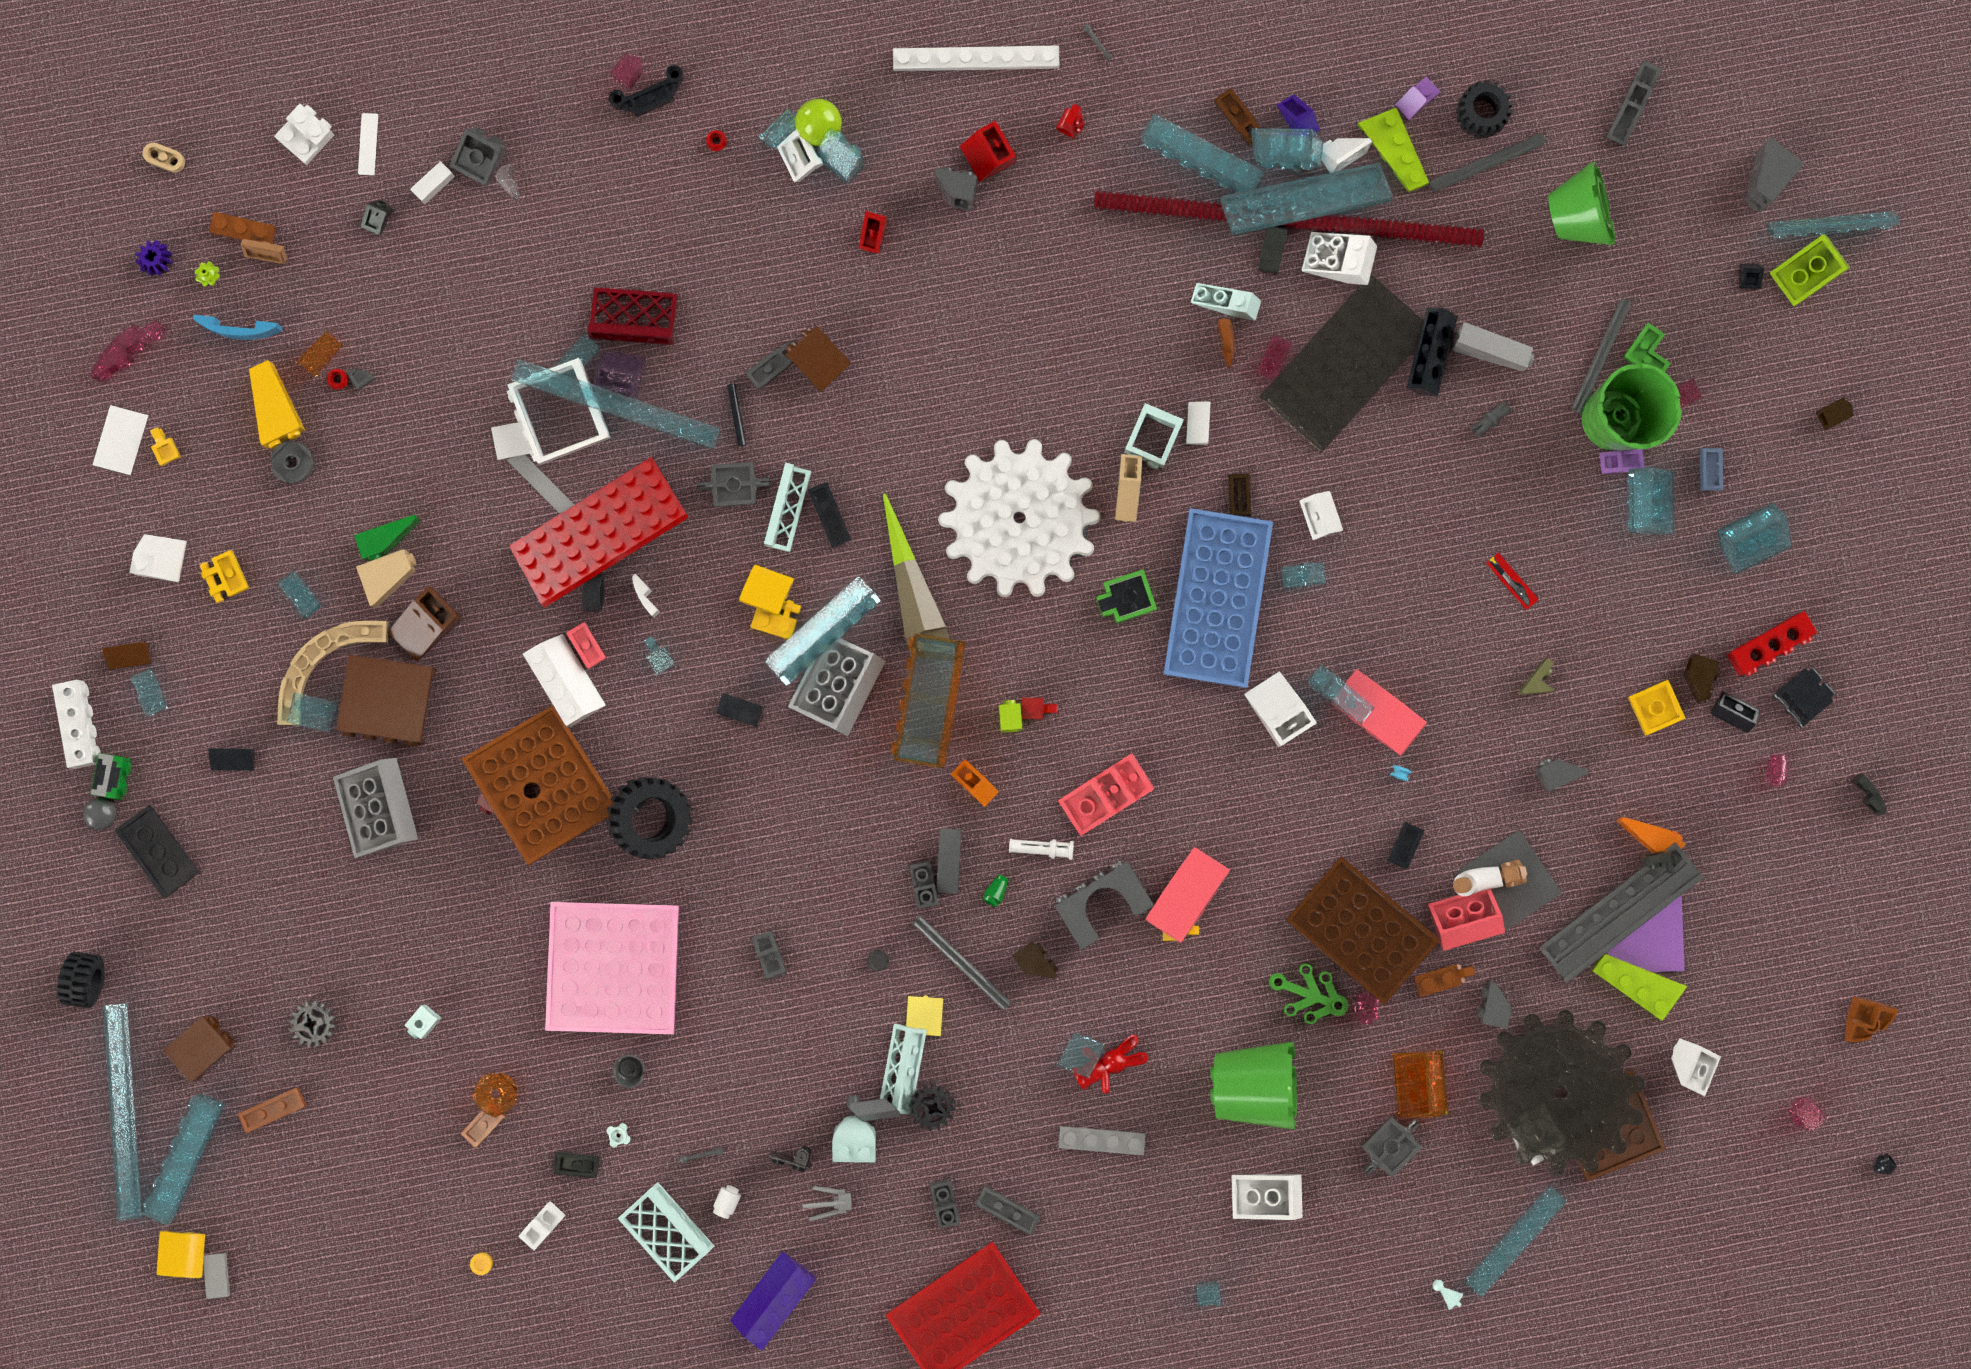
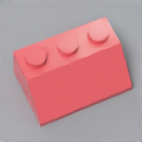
M1491 889L1480 891L1470 896L1457 895L1428 904L1443 951L1505 933L1503 916Z

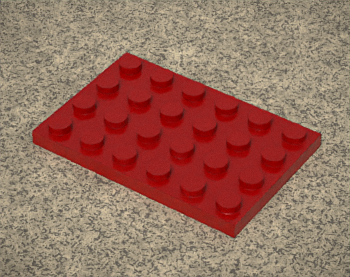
M993 1241L886 1313V1317L921 1369H962L1041 1315Z

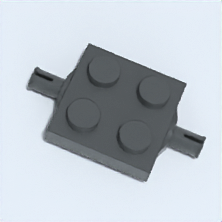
M754 462L711 465L712 476L710 482H698V491L711 490L714 507L757 505V487L770 486V479L756 478Z
M1390 1116L1361 1145L1372 1160L1363 1170L1370 1176L1379 1167L1384 1169L1393 1178L1423 1148L1412 1134L1421 1124L1414 1118L1405 1127Z

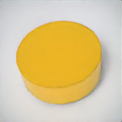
M484 1252L476 1254L470 1261V1268L477 1275L488 1273L493 1266L491 1256Z

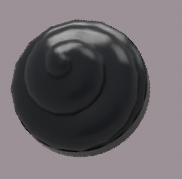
M1888 1153L1880 1154L1875 1160L1876 1164H1874L1873 1171L1890 1175L1894 1173L1897 1165Z

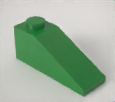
M411 515L354 535L362 559L370 562L387 555L420 522L419 517Z

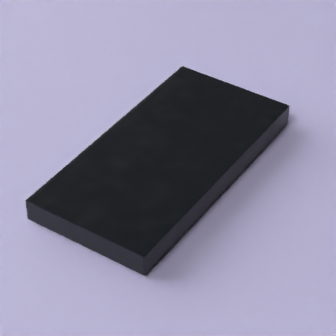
M151 805L145 807L114 830L163 898L170 896L200 873Z

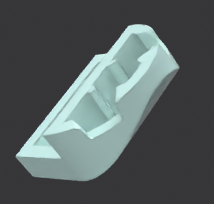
M856 1116L845 1117L834 1129L832 1141L833 1162H875L876 1131L874 1126H871L867 1121L862 1122Z

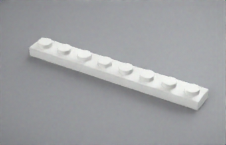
M1059 46L893 48L894 71L1059 68Z

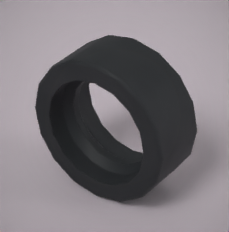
M603 572L583 584L582 607L584 611L601 612L604 601Z

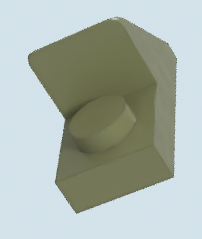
M1548 658L1544 659L1518 691V694L1529 695L1554 691V689L1542 681V678L1546 680L1552 673L1551 667L1554 663Z

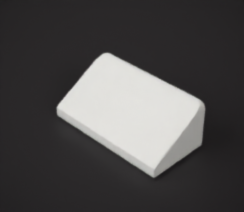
M440 161L410 190L425 205L455 176Z
M1210 402L1188 403L1186 444H1208Z

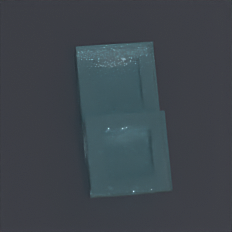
M152 668L130 677L140 696L138 700L147 717L167 708L162 690Z

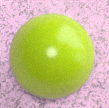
M809 100L797 111L795 128L800 134L799 136L812 144V146L820 147L832 143L841 131V115L836 106L827 100Z

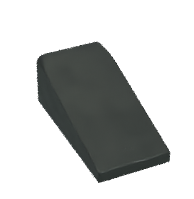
M1266 227L1258 270L1278 274L1287 235L1286 229Z
M555 1151L552 1172L558 1175L597 1178L599 1156Z

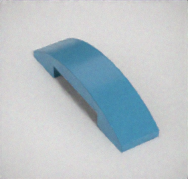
M193 315V319L209 331L231 339L256 340L282 332V327L274 322L256 321L255 329L220 326V321L215 317Z

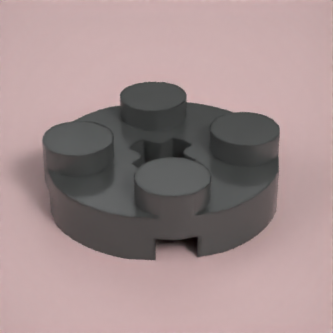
M284 442L278 445L271 455L272 472L285 483L295 485L303 482L311 475L315 467V460L311 451L299 442ZM289 458L297 459L295 467H288Z

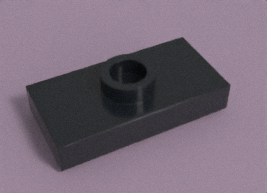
M1404 822L1387 861L1408 869L1425 830Z

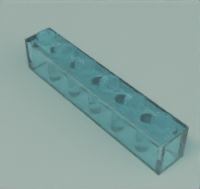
M1153 114L1142 134L1141 141L1144 142L1143 144L1147 148L1161 151L1162 155L1166 158H1174L1180 161L1183 167L1199 171L1198 173L1202 177L1216 180L1218 185L1235 190V193L1242 198H1252L1264 175L1263 170L1156 114Z
M858 576L773 652L765 662L787 685L806 667L810 666L838 638H841L869 610L873 609L880 599Z
M203 1093L197 1094L190 1099L187 1106L189 1111L179 1123L180 1131L178 1136H175L171 1141L170 1154L164 1158L161 1164L162 1172L160 1176L155 1178L152 1184L154 1190L143 1204L145 1210L142 1215L165 1225L173 1222L224 1108V1102Z

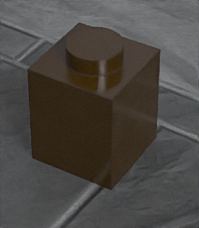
M1844 397L1815 412L1824 430L1854 416L1852 405Z

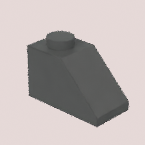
M1551 758L1539 762L1540 767L1535 769L1545 792H1550L1588 774L1587 769L1559 759L1552 761Z

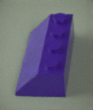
M782 1251L731 1318V1323L748 1341L762 1351L815 1282L816 1277Z

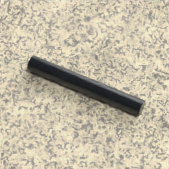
M734 383L728 384L727 388L738 447L746 445L736 385Z

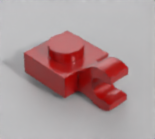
M1022 698V719L1043 720V713L1058 714V704H1043V698Z

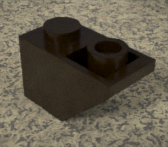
M1693 654L1689 656L1683 676L1696 702L1701 704L1710 700L1713 693L1711 686L1713 680L1718 678L1720 668H1718L1719 662Z
M1031 941L1012 955L1024 974L1053 979L1057 977L1055 972L1058 971V968L1052 960L1047 962L1043 954L1046 952L1039 942L1034 944Z

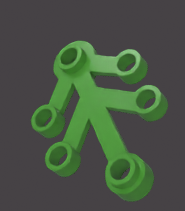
M1306 963L1300 965L1299 973L1304 976L1309 989L1286 981V978L1279 973L1272 974L1269 978V986L1277 991L1285 989L1306 997L1296 1003L1286 1004L1284 1006V1013L1287 1016H1294L1297 1011L1317 1002L1326 1006L1314 1012L1307 1011L1303 1018L1308 1024H1314L1317 1019L1330 1013L1334 1016H1342L1348 1010L1347 999L1337 995L1332 983V975L1327 971L1319 974V981L1325 985L1329 997L1321 995L1312 975V967ZM1303 966L1309 967V972L1307 974H1304L1302 972ZM1323 974L1329 975V980L1327 982H1324L1322 980ZM1276 978H1280L1282 980V984L1280 986H1276L1274 984V980ZM1337 1001L1342 1004L1339 1010L1334 1008V1004ZM1288 1006L1294 1007L1292 1014L1287 1013L1286 1009ZM1308 1014L1314 1015L1313 1021H1307L1306 1017Z

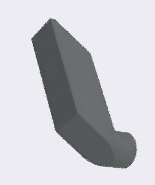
M857 1096L847 1097L846 1107L862 1122L901 1116L898 1109L885 1098L859 1102L860 1099Z

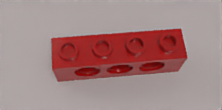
M1802 611L1728 652L1726 655L1738 676L1746 674L1748 677L1759 671L1757 667L1763 663L1765 666H1768L1775 662V657L1782 653L1785 656L1795 650L1793 646L1799 643L1802 646L1813 640L1812 636L1818 632L1806 612ZM1788 630L1794 632L1795 637L1793 640L1788 638ZM1770 640L1776 643L1775 651L1769 647ZM1752 650L1758 653L1757 661H1754L1750 656Z

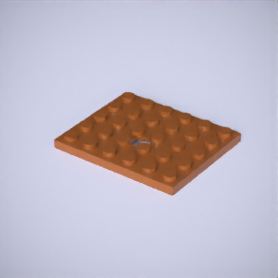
M554 705L461 758L528 866L602 823L606 818H609L610 813H607V807L612 806L613 801L610 800L612 795L570 729L564 724ZM530 783L537 784L540 787L539 796L533 799L527 798L523 793L525 786Z

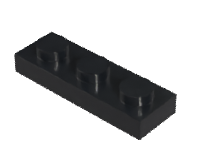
M825 482L808 489L831 547L835 548L851 541L828 483Z

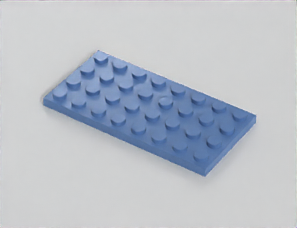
M1189 509L1163 675L1242 688L1248 687L1272 533V521Z

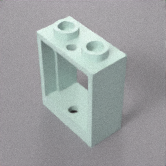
M1145 403L1124 453L1142 456V460L1147 462V466L1156 470L1158 468L1163 469L1184 419ZM1145 417L1174 428L1162 458L1133 447Z

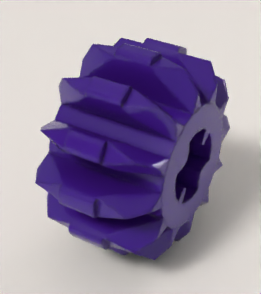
M155 240L153 244L150 241H146V247L139 245L142 251L135 253L139 257L135 262L141 266L140 270L142 272H147L150 276H153L155 273L161 276L162 269L169 271L166 265L173 263L172 260L168 259L172 256V253L167 251V245L160 244L158 240Z

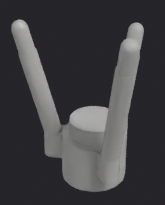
M813 1186V1190L837 1194L838 1196H834V1201L811 1203L802 1206L804 1209L834 1206V1209H836L810 1217L809 1221L846 1213V1210H852L851 1193H845V1189L837 1190Z

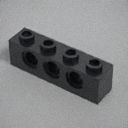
M1426 308L1407 384L1408 389L1421 396H1438L1458 318L1457 315L1445 308Z

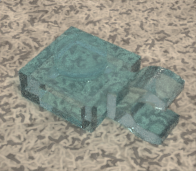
M652 636L644 640L651 651V654L646 657L656 675L675 666L665 646L659 649Z

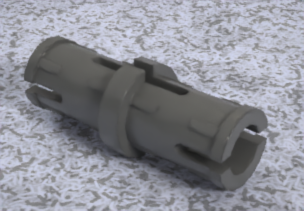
M1502 401L1491 412H1486L1484 418L1471 427L1473 434L1477 432L1475 436L1480 438L1491 427L1497 426L1498 421L1511 412L1509 405L1505 407L1507 403Z

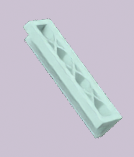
M785 462L764 541L765 546L786 552L791 551L811 471L797 468L794 464ZM794 472L805 475L804 483L797 487L792 481ZM796 491L799 496V502L790 507L787 497ZM791 512L794 521L785 527L781 521L782 516ZM781 524L783 529L779 531V527ZM784 531L789 537L787 547L775 544L777 536Z
M894 1024L880 1099L885 1098L887 1100L888 1095L891 1094L893 1098L892 1105L898 1109L900 1114H909L912 1108L908 1107V1104L913 1103V1100L910 1098L911 1095L915 1096L927 1030ZM901 1030L905 1031L904 1041L902 1042L899 1039ZM897 1052L901 1055L899 1063L895 1060ZM895 1073L897 1079L896 1083L893 1085L891 1078L892 1074Z

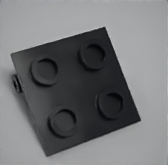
M802 1146L797 1151L795 1158L776 1151H771L768 1157L772 1158L773 1163L784 1165V1163L792 1164L793 1169L804 1172L806 1169L809 1170L813 1164L809 1162L811 1149L808 1146Z

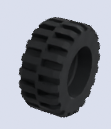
M644 776L639 777L637 780L627 781L626 786L621 785L617 789L619 791L617 795L613 794L610 799L613 801L612 806L607 807V813H610L609 818H606V823L610 826L608 831L610 836L615 839V844L621 847L623 851L639 858L654 860V858L661 859L666 857L667 853L673 854L677 851L675 848L677 845L682 846L684 844V835L688 836L690 833L687 827L688 823L692 824V817L689 816V812L692 810L691 806L686 803L688 800L686 795L681 793L680 788L663 779ZM647 798H655L661 801L665 807L666 821L658 834L650 838H644L634 831L632 815L636 806L641 801Z

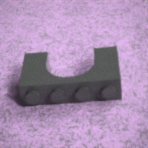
M1122 861L1115 863L1111 866L1112 871L1105 874L1102 871L1092 877L1094 882L1086 885L1084 882L1074 888L1076 891L1074 894L1068 896L1066 893L1056 899L1057 904L1054 906L1080 949L1099 939L1085 913L1086 902L1089 896L1096 890L1111 888L1118 891L1125 899L1134 916H1138L1154 906L1128 861L1124 864Z

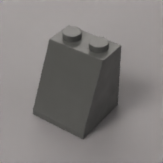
M1771 137L1756 152L1745 196V201L1748 202L1749 207L1759 212L1765 210L1777 198L1804 164Z

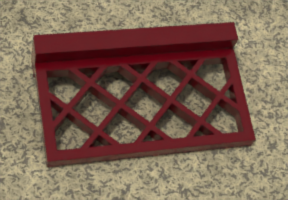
M594 287L590 323H588L587 330L590 339L673 345L678 295L677 293ZM607 294L611 300L602 306L598 302V295ZM622 296H628L632 301L622 307L617 300ZM643 297L650 298L652 301L645 309L638 303ZM663 299H672V305L665 311L658 304ZM615 303L620 310L611 316L605 309ZM635 304L641 312L632 318L626 310ZM654 306H657L662 313L652 319L647 312ZM602 311L609 318L604 323H595L596 316ZM624 313L629 321L624 325L618 324L615 319ZM645 315L650 322L645 326H639L635 321ZM665 316L670 321L669 328H661L657 325V322Z

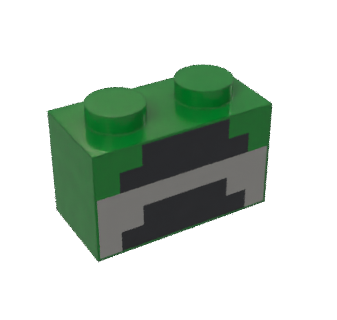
M99 753L90 795L122 800L127 792L126 779L132 768L131 758Z

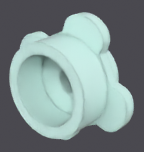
M621 1123L617 1127H608L607 1134L609 1135V1143L612 1147L630 1142V1137L626 1131L628 1128L626 1124Z

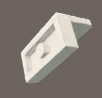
M1330 491L1317 493L1300 500L1313 540L1343 531Z

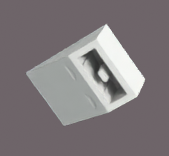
M1311 232L1302 272L1349 284L1368 285L1377 245L1370 236Z
M1280 671L1244 694L1278 747L1317 723Z

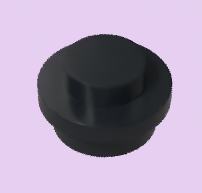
M875 950L868 956V965L874 971H882L889 964L888 955L882 950Z

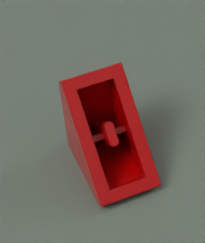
M868 211L865 212L859 249L879 253L887 227L886 216Z

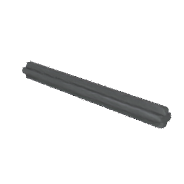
M1542 133L1431 180L1430 187L1433 192L1439 191L1538 148L1546 143V139Z
M1624 298L1619 301L1571 408L1572 411L1579 414L1583 412V408L1589 399L1629 310L1631 301Z
M921 916L917 917L913 925L1002 1010H1005L1011 1002Z

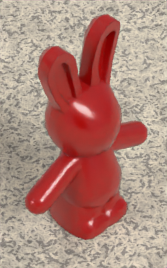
M1130 1035L1117 1049L1107 1051L1102 1058L1098 1057L1089 1048H1083L1082 1054L1091 1062L1072 1069L1081 1089L1084 1091L1101 1079L1102 1092L1108 1094L1110 1092L1109 1073L1118 1074L1126 1067L1145 1064L1149 1057L1144 1052L1125 1057L1128 1052L1137 1046L1138 1036Z

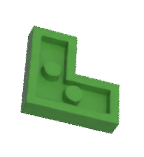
M1647 323L1623 356V359L1631 364H1649L1665 372L1671 363L1654 352L1665 334L1650 323Z

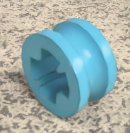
M1393 765L1394 772L1390 773V776L1408 782L1407 776L1412 771Z

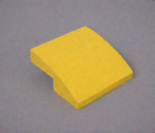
M754 565L742 590L739 602L779 616L794 578Z
M160 1231L156 1275L202 1278L205 1234Z

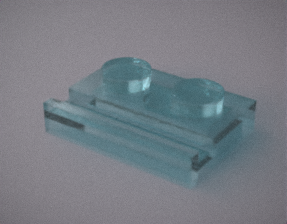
M787 109L758 138L765 145L775 150L796 129V113Z
M295 692L286 722L330 733V726L337 703Z

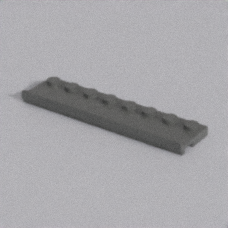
M1674 842L1665 849L1670 855H1674L1676 867L1673 868L1674 873L1669 874L1667 872L1665 862L1658 868L1649 869V866H1643L1538 947L1567 983L1704 878L1677 843Z

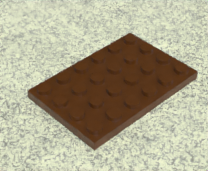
M1342 856L1286 919L1287 923L1383 1005L1389 1001L1440 942L1438 937Z

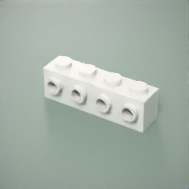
M73 680L52 685L67 768L76 769L97 764L100 749L96 746L95 742L97 732L95 726L92 725L91 717L93 716V710L91 705L88 704L87 696H89V689L84 681Z

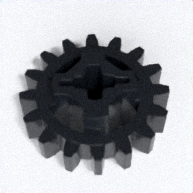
M932 1083L931 1088L928 1089L924 1084L923 1091L916 1089L918 1095H911L910 1097L914 1103L908 1104V1107L913 1109L909 1115L916 1116L913 1122L915 1124L921 1122V1129L927 1125L929 1131H932L933 1126L940 1130L941 1123L947 1126L946 1119H953V1116L949 1113L950 1111H955V1107L950 1106L954 1099L948 1098L950 1095L949 1091L943 1093L944 1087L941 1085L936 1089V1085ZM934 1093V1094H932V1096L929 1097V1098H926V1099L922 1098V1097L925 1096L926 1094ZM942 1097L945 1101V1109H943L940 1104ZM924 1103L930 1105L934 1103V1105L939 1111L931 1110L929 1112V1109ZM918 1105L923 1109L922 1117L918 1113ZM933 1117H941L936 1121H931Z

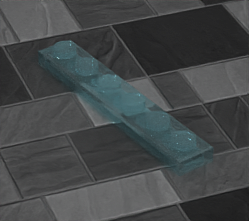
M1894 212L1770 222L1768 223V232L1775 238H1786L1792 234L1807 236L1808 233L1816 232V234L1823 235L1829 234V231L1836 230L1840 233L1850 232V229L1868 231L1871 227L1889 229L1892 225H1899L1900 217Z
M1549 1186L1464 1282L1478 1295L1483 1297L1565 1205L1567 1200L1552 1186Z

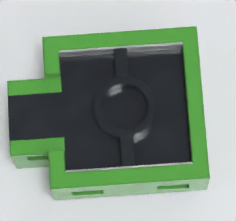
M1144 569L1104 582L1105 594L1096 597L1102 617L1105 618L1113 615L1116 624L1157 610Z

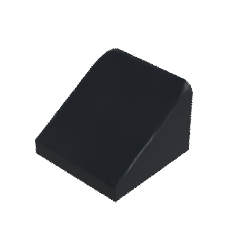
M1740 264L1739 288L1761 289L1764 268L1761 264Z

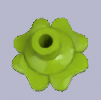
M207 262V264L201 263L200 267L195 270V274L198 275L195 278L196 281L201 282L204 287H207L209 284L214 286L216 280L220 278L218 274L219 268L214 266L212 262Z

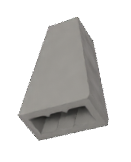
M1465 322L1456 331L1451 349L1453 352L1522 372L1531 367L1534 360L1532 347Z

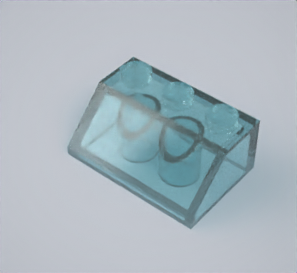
M1252 128L1254 159L1262 168L1272 169L1273 166H1281L1284 169H1293V166L1311 170L1313 167H1321L1324 142L1313 129Z
M1654 467L1629 469V476L1627 478L1629 486L1627 501L1629 506V532L1636 534H1674L1673 472Z
M1774 503L1717 530L1719 545L1735 574L1792 547L1787 516Z

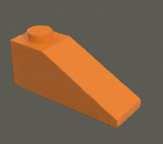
M1620 817L1616 820L1651 853L1664 851L1674 842L1677 843L1681 850L1686 845L1681 841L1683 837L1674 830L1671 832L1668 829L1625 817Z

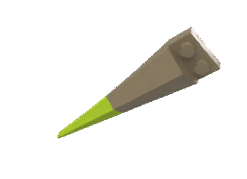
M884 493L883 499L903 627L911 659L914 661L951 650L952 645L944 621L888 497Z

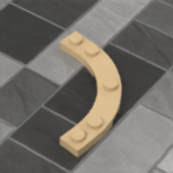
M354 621L343 623L321 632L307 642L291 661L285 678L282 680L278 700L277 725H301V704L304 687L310 674L322 659L333 651L350 644L388 643L389 622Z

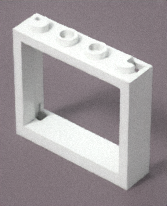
M581 359L571 360L508 384V398L511 403H515L517 410L514 413L517 421L522 422L524 426L522 434L525 441L530 442L532 449L529 452L534 462L537 461L538 464L542 465L611 438ZM574 369L599 435L544 456L519 390Z

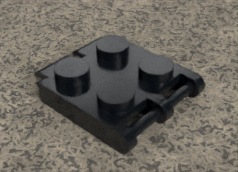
M1814 667L1810 670L1803 669L1772 695L1775 699L1778 698L1784 705L1787 714L1790 713L1799 723V728L1805 726L1833 702L1831 697L1836 694L1827 682H1824L1822 685L1819 684L1824 678Z

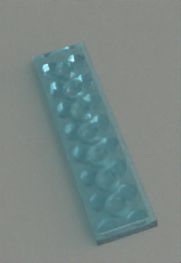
M1376 163L1221 196L1220 202L1232 235L1391 202L1393 195L1381 164Z

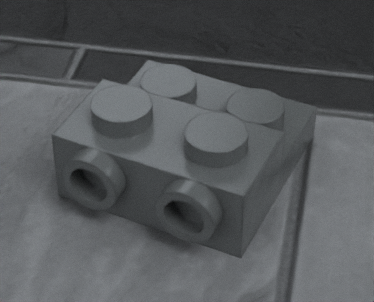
M474 126L473 129L466 128L449 167L487 186L490 183L496 166L500 165L507 147L502 145V139L495 136L487 137L484 135L485 131L479 127Z

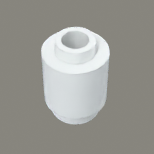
M727 1185L726 1188L721 1187L713 1205V1213L729 1219L730 1215H733L741 1197L738 1193L739 1189L731 1185Z

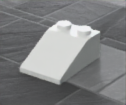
M1301 1174L1232 1175L1233 1219L1296 1220L1303 1218Z

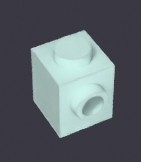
M421 1005L405 1026L408 1028L407 1032L412 1037L423 1039L427 1037L442 1018L427 1005Z

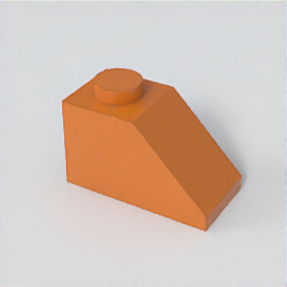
M965 759L950 774L984 807L999 793Z

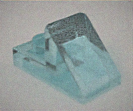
M1304 563L1303 565L1281 568L1284 589L1326 584L1323 563Z

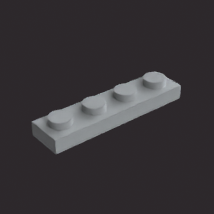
M1060 1126L1058 1148L1144 1155L1146 1134Z

